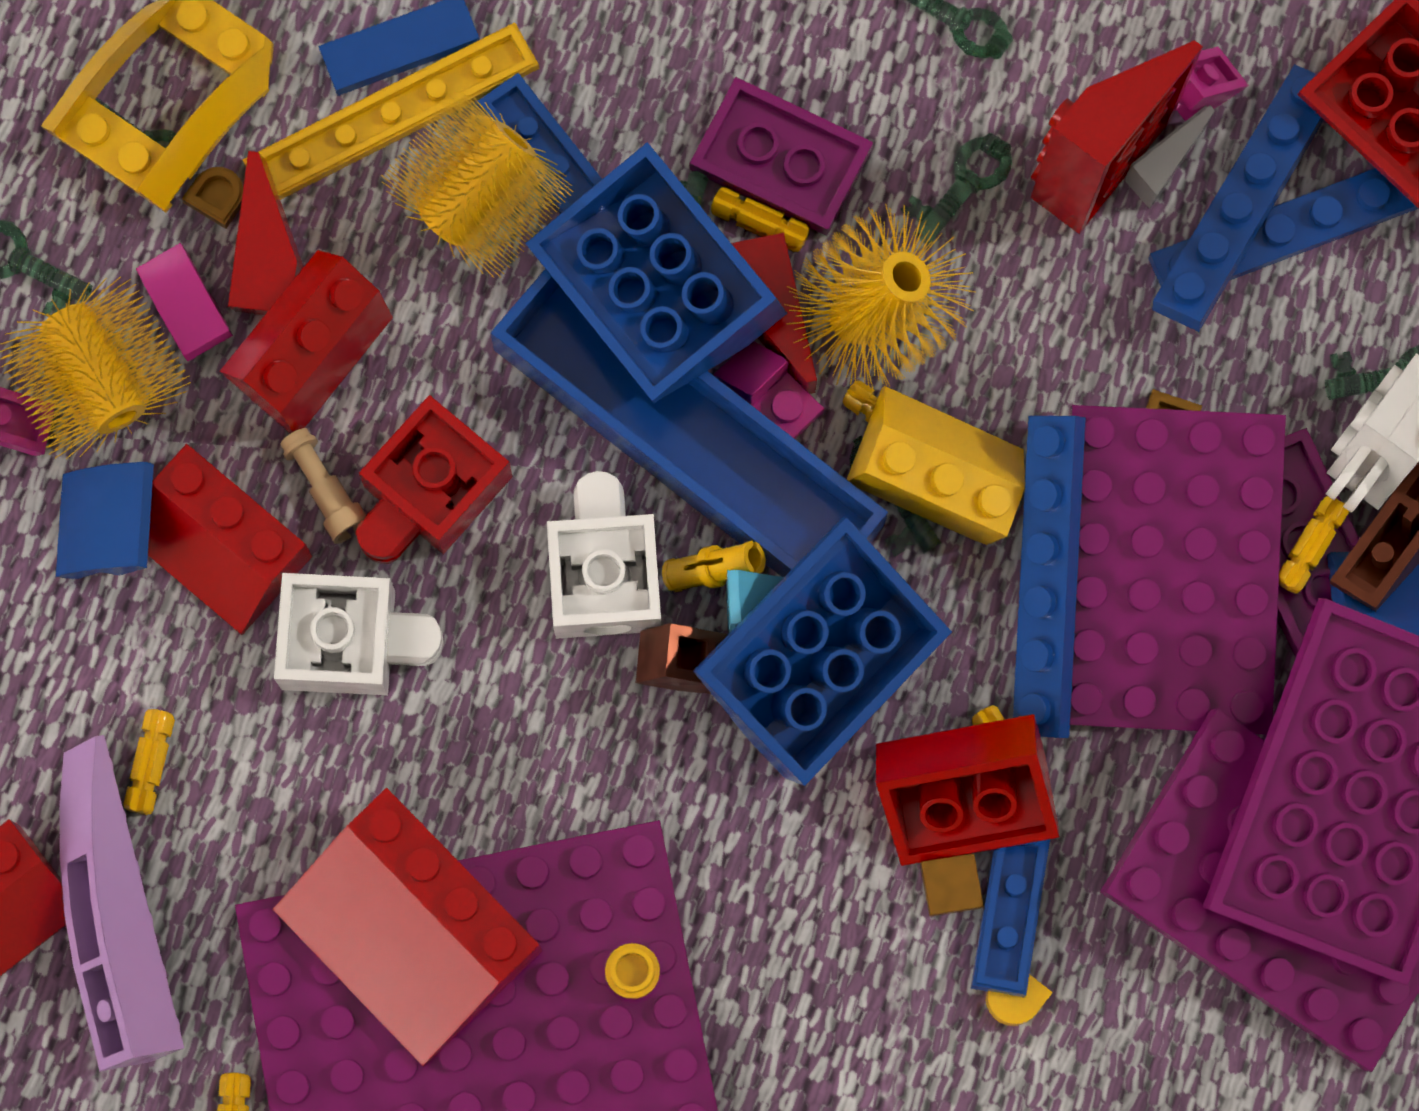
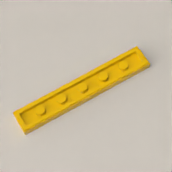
M514 22L258 152L268 163L281 200L424 128L422 125L428 126L426 122L431 124V121L439 120L440 118L436 114L442 118L445 117L443 114L447 116L448 114L443 109L452 113L447 106L457 111L452 105L458 106L450 98H453L458 103H460L459 99L469 105L461 97L463 96L471 104L472 102L461 90L475 102L515 74L519 73L521 77H524L538 70L539 64ZM247 157L242 159L245 167L247 163Z

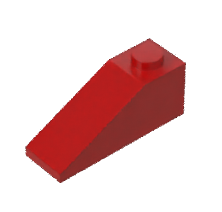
M248 151L228 307L235 312L265 315L304 266L268 163L259 152Z
M784 233L731 243L787 312L784 317L759 336V340L767 349L782 356L789 362L788 373L809 394L815 393L817 377L810 346L805 347L809 344L808 338L798 341L807 337L805 328L797 329L805 327V324H786L803 322L804 320L803 316L796 317L797 315H802V312L789 311L801 310V308L784 305L801 307L799 298H795L798 297V294H795L797 289Z

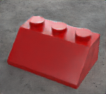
M317 250L221 368L220 372L291 434L307 426L392 320L393 316L380 291L343 256Z
M187 443L153 480L148 556L238 633L243 635L280 594L282 573L297 574L312 558L307 545Z
M1035 714L876 744V786L901 866L1060 837L1046 755Z
M10 819L0 825V977L66 926L60 876L24 829Z

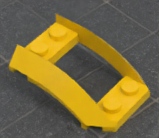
M213 0L155 1L146 5L129 19L95 53L68 87L41 127L167 213L172 206L170 202L187 178L191 180L231 127L261 97L264 98L268 93L270 64L272 65L274 44L264 34ZM159 28H162L230 75L196 109L166 148L95 100L126 60Z

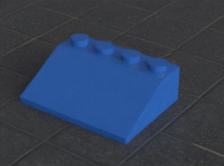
M648 142L525 243L654 403L746 348L787 314L774 294Z
M842 517L693 672L747 739L784 778L805 786L952 631L847 517Z

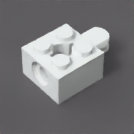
M1417 353L1404 370L1394 364L1376 390L1373 391L1358 411L1354 420L1331 448V451L1337 454L1338 458L1327 471V474L1334 478L1335 481L1325 494L1335 500L1344 487L1348 488L1353 493L1343 507L1351 513L1362 500L1379 510L1419 462V355Z
M601 471L588 473L578 480L574 489L575 519L547 521L555 638L640 633L642 630L661 626L654 514L626 516L624 490L617 477L608 472Z
M282 573L274 680L281 690L388 695L390 665L427 666L434 663L441 655L443 649V634L435 618L428 614L394 612L395 589L390 578Z

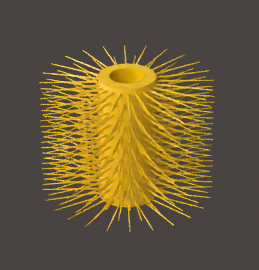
M461 90L481 112L463 96L461 97L471 107L461 99H459L460 103H458L453 98H450L458 106L452 105L458 113L449 106L447 108L455 115L454 117L447 110H443L455 121H452L445 114L443 115L452 122L451 124L443 119L442 121L447 125L445 126L435 119L445 130L431 121L438 129L442 130L439 132L431 127L441 138L432 133L436 138L435 140L422 131L430 139H433L432 141L435 144L424 138L434 149L422 140L420 141L426 148L412 139L429 155H425L416 148L423 155L422 157L409 147L422 160L420 161L412 156L421 167L410 158L408 159L414 166L400 157L417 174L403 165L410 172L409 174L395 164L408 177L406 178L399 173L409 184L394 173L392 174L402 184L387 174L404 191L400 190L393 183L391 184L409 199L390 186L388 187L406 199L407 202L391 194L392 196L419 211L418 213L399 205L420 215L421 219L407 217L424 221L429 228L421 231L431 229L439 236L437 245L440 238L449 243L453 257L455 256L451 244L456 246L466 261L459 249L460 246L475 265L476 263L469 254L494 278L473 254L491 270L493 269L481 257L497 268L488 259L490 258L499 264L490 255L492 254L502 261L492 250L506 259L499 250L504 253L506 252L497 243L511 252L505 246L507 244L519 254L504 238L511 241L514 245L516 244L508 235L521 245L523 244L513 234L521 238L525 243L526 241L511 227L515 228L523 236L525 235L519 228L532 236L521 224L528 227L523 221L525 220L537 229L527 218L536 224L538 223L526 211L538 219L534 212L538 214L535 208L540 209L539 204L551 213L544 204L550 205L541 196L545 197L553 205L555 204L549 197L560 203L551 194L554 193L558 196L553 190L555 188L546 180L551 182L556 188L559 187L565 192L567 191L555 181L557 179L562 183L552 173L562 180L564 179L547 166L562 175L564 174L538 158L541 157L557 165L536 154L534 150L545 151L531 147L526 140L532 138L524 139L516 132V125L514 130L507 126L502 115L503 123L498 121L488 107L496 119L495 121L477 100L476 102L486 114ZM464 104H465L469 109H471L474 113H472L470 110H468V109L464 106ZM460 106L466 109L471 115L466 113ZM449 125L455 128L459 133L455 132ZM443 132L449 135L453 140L448 138ZM431 150H433V151H434L436 154H438L441 158H439L438 156H436ZM538 185L543 187L549 194L544 192ZM536 188H538L539 190H541L546 196H544V195H543L541 192H539ZM530 190H532V191H533L537 196H539L541 199H539L538 197H536ZM529 194L534 196L540 203L533 199ZM508 216L515 220L519 225L513 222ZM501 221H502L507 227H509L511 230H509L508 228H506V227L501 223ZM499 225H501L502 227H504L509 233H507V232H506L504 229H502ZM485 241H487L488 243H490L495 249H493V248H492L490 245H488Z
M905 205L904 225L901 229L898 243L896 241L899 220L895 237V213L893 225L891 209L889 208L890 216L887 209L893 235V252L890 249L892 238L890 245L887 243L889 228L887 239H885V222L883 235L881 217L879 216V225L876 212L875 217L873 210L872 212L870 211L881 235L883 243L881 248L878 245L879 236L877 243L875 242V230L874 239L872 238L871 225L869 232L868 225L866 228L865 223L863 225L861 219L855 218L868 235L872 251L869 250V245L868 248L865 247V238L864 245L862 244L861 233L860 243L857 229L856 233L854 228L853 231L849 229L847 232L858 243L862 257L856 255V246L855 254L853 253L851 241L850 250L848 239L846 243L845 238L843 240L840 232L838 239L832 235L839 244L837 246L834 245V247L831 242L829 245L826 242L825 244L830 250L827 252L831 255L829 257L837 261L828 260L841 264L832 265L842 267L843 274L829 266L820 249L821 253L817 252V256L820 259L817 261L827 269L818 268L831 272L832 274H824L833 275L834 278H824L811 263L809 264L805 259L804 261L808 264L809 270L812 271L809 273L817 277L808 276L824 282L812 281L827 284V286L818 287L830 288L831 291L827 292L818 288L801 274L798 277L808 284L804 286L819 291L804 290L819 292L824 295H806L795 290L801 293L798 295L807 297L795 298L820 302L799 303L822 304L823 306L804 308L784 304L786 306L806 309L789 311L816 312L807 315H797L796 317L829 314L803 322L786 324L821 322L797 328L802 329L830 322V324L806 334L829 325L831 327L798 341L822 332L823 334L813 339V342L810 343L812 344L834 331L835 334L812 354L838 335L837 340L821 357L822 359L829 350L831 352L834 349L823 369L839 345L843 342L836 356L846 342L836 366L837 369L844 354L837 384L841 370L844 368L853 348L847 375L852 361L850 385L854 368L855 391L856 370L861 353L863 355L860 378L864 359V383L866 367L868 387L870 388V379L873 390L867 364L871 350L870 370L874 356V376L876 360L878 381H880V372L882 384H884L883 379L884 381L886 379L889 387H891L877 358L878 348L881 350L880 363L882 352L884 354V369L886 356L888 373L890 365L892 377H894L893 372L894 374L896 372L899 380H901L899 375H902V373L891 361L887 351V344L891 347L890 355L892 348L894 349V361L896 350L898 366H900V357L902 369L903 364L905 369L906 367L913 369L911 365H908L910 363L909 359L900 352L896 338L904 342V353L906 343L908 357L910 358V349L912 361L914 362V356L916 364L918 361L919 365H921L920 359L926 360L920 355V352L925 354L927 351L929 357H931V353L933 355L934 353L928 346L931 343L925 340L927 338L921 336L925 334L919 333L917 323L932 333L937 344L941 341L939 338L942 337L934 332L936 330L930 328L939 329L929 325L928 323L933 322H928L926 318L929 317H925L924 314L938 321L949 334L951 330L947 325L950 324L942 321L949 322V320L937 317L936 315L941 314H936L932 310L941 309L961 323L959 318L963 319L962 317L951 313L955 311L944 308L955 307L940 305L937 302H949L934 301L932 298L942 297L974 311L964 306L968 304L953 300L965 301V299L941 295L960 294L935 292L957 289L976 293L975 291L950 287L970 286L945 284L961 282L963 280L931 283V281L955 275L973 273L942 274L965 268L961 267L930 274L953 263L929 271L930 269L963 256L960 255L934 265L944 259V256L947 255L945 254L925 265L927 260L948 243L946 242L924 261L921 260L937 241L936 239L928 249L927 247L925 248L936 228L918 254L915 255L926 236L913 254L926 224L925 221L916 241L923 211L918 227L913 233L915 238L910 252H907L913 236L906 249L911 225L906 239L909 212L905 229ZM903 230V244L900 250H898V245ZM839 249L849 253L853 266L841 260ZM946 276V277H942V278H937V279L932 278V279H931V277ZM828 279H835L836 283L829 281ZM941 286L948 289L930 290V287ZM927 294L936 295V297H929ZM809 295H814V296H826V297H828L829 299H819V300H818V299H815V298H813V297H811V296H809ZM821 300H831L833 301V303L824 302ZM928 305L935 306L939 309H930ZM830 307V310H826V311L810 309V308ZM907 331L919 338L922 351L914 347L916 345L909 342ZM851 343L852 346H851V348L849 349V351H848L849 353H848L847 358H846V360H845V356H846V353H847L848 346H849V344ZM861 344V351L856 366V353ZM868 344L869 351L866 358V345Z
M115 280L88 304H85L102 285L101 283L85 301L86 295L82 303H79L89 285L88 283L77 303L70 305V289L68 306L66 303L65 308L59 310L52 300L58 310L54 314L49 315L48 313L44 314L33 310L48 316L44 322H17L42 323L41 326L30 325L36 328L5 333L6 335L40 329L39 331L4 342L8 343L20 338L31 337L0 351L3 352L7 349L22 346L0 360L18 354L3 365L6 366L20 361L5 373L20 367L23 368L7 380L27 373L11 385L29 380L24 386L14 392L30 386L33 387L20 397L37 392L21 404L39 399L32 406L25 409V411L43 405L28 417L48 410L34 420L36 422L48 418L45 423L40 425L41 427L52 424L38 436L56 430L53 433L55 434L62 428L69 427L52 436L53 438H58L50 444L51 446L63 442L53 452L72 443L67 450L60 454L62 455L87 438L73 452L75 453L100 433L80 455L81 457L99 437L100 439L102 438L103 434H106L99 448L109 433L116 432L115 443L118 430L127 427L132 434L128 425L134 421L148 424L137 420L141 415L166 414L144 413L145 410L178 403L173 402L146 408V406L182 394L179 393L167 398L157 399L185 386L182 385L168 389L187 377L172 381L185 372L184 369L178 373L171 374L174 369L182 364L165 369L174 360L171 359L161 363L170 355H159L172 345L157 351L154 350L166 340L150 345L157 338L148 337L161 328V326L143 334L141 333L153 325V323L137 328L153 316L135 321L143 313L150 310V308L132 316L130 315L142 305L126 310L142 298L124 303L140 290L117 299L133 286L110 297L122 286L120 285L97 300L103 292L117 281ZM115 296H117L115 299H113V300H112L111 302H109L108 304L101 306L103 303H105V302H107L108 300H110V299L114 298ZM121 300L120 302L108 308L112 303ZM128 305L127 307H125L124 309H122V310L119 311L118 313H113V312H115V311L121 309L122 307ZM112 309L111 312H109V313H107V314H105V315H102V314H104L105 312H107L108 310ZM134 317L133 319L129 320L128 322L120 326V324L123 321ZM139 323L138 325H136L135 327H133V328L130 329L129 331H124V330H126V329L132 327L133 325ZM124 327L122 330H120V331H118V332H116V333H113V332H115L116 330H118L119 328ZM145 335L144 337H142V338H140L139 340H137V341H135L134 343H132L136 338H139V337ZM149 342L148 344H146V345L143 346L142 348L135 349V348H137V347H139V346H141V345H143V344ZM31 343H34V344L31 345L29 348H26V349H24V350H21V351H19V352H16V351L22 349L23 347H25V346H27V345H29V344H31ZM132 345H135L133 348L125 351L127 348L131 347ZM41 349L40 351L36 352L35 354L30 355V354L33 353L34 351ZM30 351V352L24 354L23 356L17 358L18 356H20V355L23 354L24 352ZM160 351L159 353L142 362L146 357ZM33 356H35L33 360H31V361H29V362H27V363H25V364H22L23 362H25V361H27L28 359H30V358H32ZM162 359L161 361H159V362L156 363L155 365L150 366V367H146V366H148V365H150V364H152V363H154V362H156V361ZM146 362H149V363H147L146 365H144V366H142V367L136 369V368L139 367L140 365H142V364H144V363H146ZM35 366L33 369L24 372L25 370ZM48 368H51V369H49L48 371L44 372L43 374H40V373H42L44 370H46V369H48ZM35 370H40V371H38V372H36V373H34V374L28 376L29 374H31V373L34 372ZM167 370H170V371H168L167 373H165V374H163L162 376H160V377H158L157 379H155V378L157 377V375H159V374H161V373H163V372H165V371H167ZM45 375L41 380H38V381H36V382H34V383L28 385L29 383L33 382L34 380L38 379L39 377ZM175 376L174 378H172L171 380H169V381L166 382L165 384L158 385V384H160L161 382H163V381H165V380H167V379H169V378ZM157 380H160L158 383H156V384H154V385H152V386H150V387H147V386H149L150 384H152L153 382H155V381H157ZM173 382H176V383L170 385L169 387H167V388H165V389H163V390H161V391H159V392H157V393H154V392H156L157 390H159L160 388H162V387H164V386H166V385H168V384H171V383H173ZM60 387L56 391L49 393L50 391H53V389ZM49 389V390L45 391L44 393H42V394L36 396L37 394H39V393L42 392L43 390ZM166 392V393H164V394H162V395H160V396H157V397L151 399L152 397L158 395L159 393ZM52 394H55L52 398L42 403H39L47 397L51 396ZM69 405H72V406L68 407L67 409H65L64 411L59 412L61 409H63V408H65V407H67V406H69ZM54 408H59V409H57V410H55V411H53V412L47 414L48 412H50V411L53 410ZM64 413V415H63L62 417H60V418H58V419H56V420H54V421L49 422L50 420H52V419H54L55 417L59 416L60 414ZM73 414L71 417L63 419L64 417ZM64 423L62 426L53 429L54 427ZM81 424L80 426H78L77 428L73 429L72 431H69L71 428H73V427H75V426ZM74 432L70 437H68V438H66V439H64V440L59 441L60 439H62V438H64L65 436L69 435L70 433ZM83 433L81 436H79V437L75 438L74 440L68 442L67 444L63 445V444L66 443L68 440H70L72 437H74V436H76V435H78V434ZM90 433L89 435H87L86 437H84L83 439H81L80 441H78L81 437H83L84 435Z

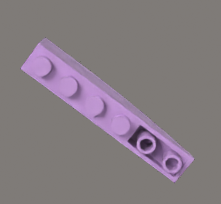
M95 736L63 754L60 793V869L64 914L73 967L99 1071L101 1072L157 1060L184 1049L179 1020L175 1013L167 982L166 969L162 962L153 927V918L148 908L140 877L139 864L136 860L130 838L126 813L120 799L113 771V763L109 756L105 736Z

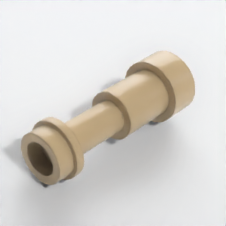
M307 428L296 430L281 441L280 445L284 450L283 455L288 461L293 459L297 461L312 486L309 493L326 519L323 526L335 544L342 543L352 537L346 531L353 526L356 534L357 526L365 518L366 513L358 502L353 503L337 476H330L313 449L318 443L316 437L311 435Z

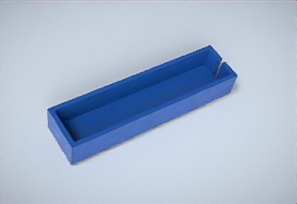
M546 269L490 332L495 352L739 544H744L747 541L758 542L765 553L766 565L781 577H785L842 517H847L870 543L885 526L888 511L708 371L654 403Z

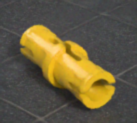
M747 541L744 544L721 548L718 545L706 546L699 550L698 554L666 560L662 566V579L668 590L675 592L702 585L708 588L723 587L727 582V570L762 573L766 564L765 553L761 545L753 541Z

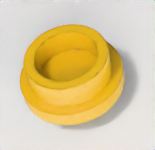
M629 943L618 947L610 954L605 966V976L608 985L616 994L627 999H638L646 996L655 988L660 976V966L657 957L649 948L641 944Z

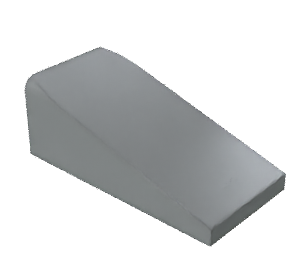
M1211 105L1203 107L1131 164L1125 177V182L1149 209L1153 206L1207 127L1215 112Z

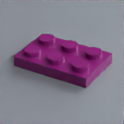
M735 76L689 163V170L723 187L738 192L746 198L749 197L782 212L788 218L793 217L804 222L809 228L827 236L872 151L873 142Z

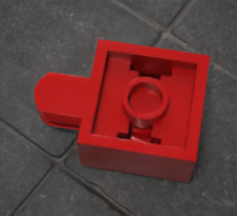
M429 395L359 472L364 488L379 500L357 526L356 536L361 550L367 558L376 563L390 564L396 561L410 544L421 535L444 555L511 480L513 476L510 462Z

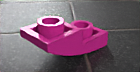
M181 243L136 268L155 307L187 361L194 359L233 336L216 301L207 290L189 253Z

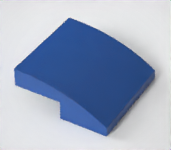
M131 462L110 464L63 474L55 577L79 579L100 572L120 576L147 568L153 463Z

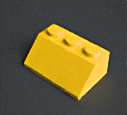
M884 386L881 388L847 480L865 492L974 541L988 545L1007 537L1025 490L1024 449Z

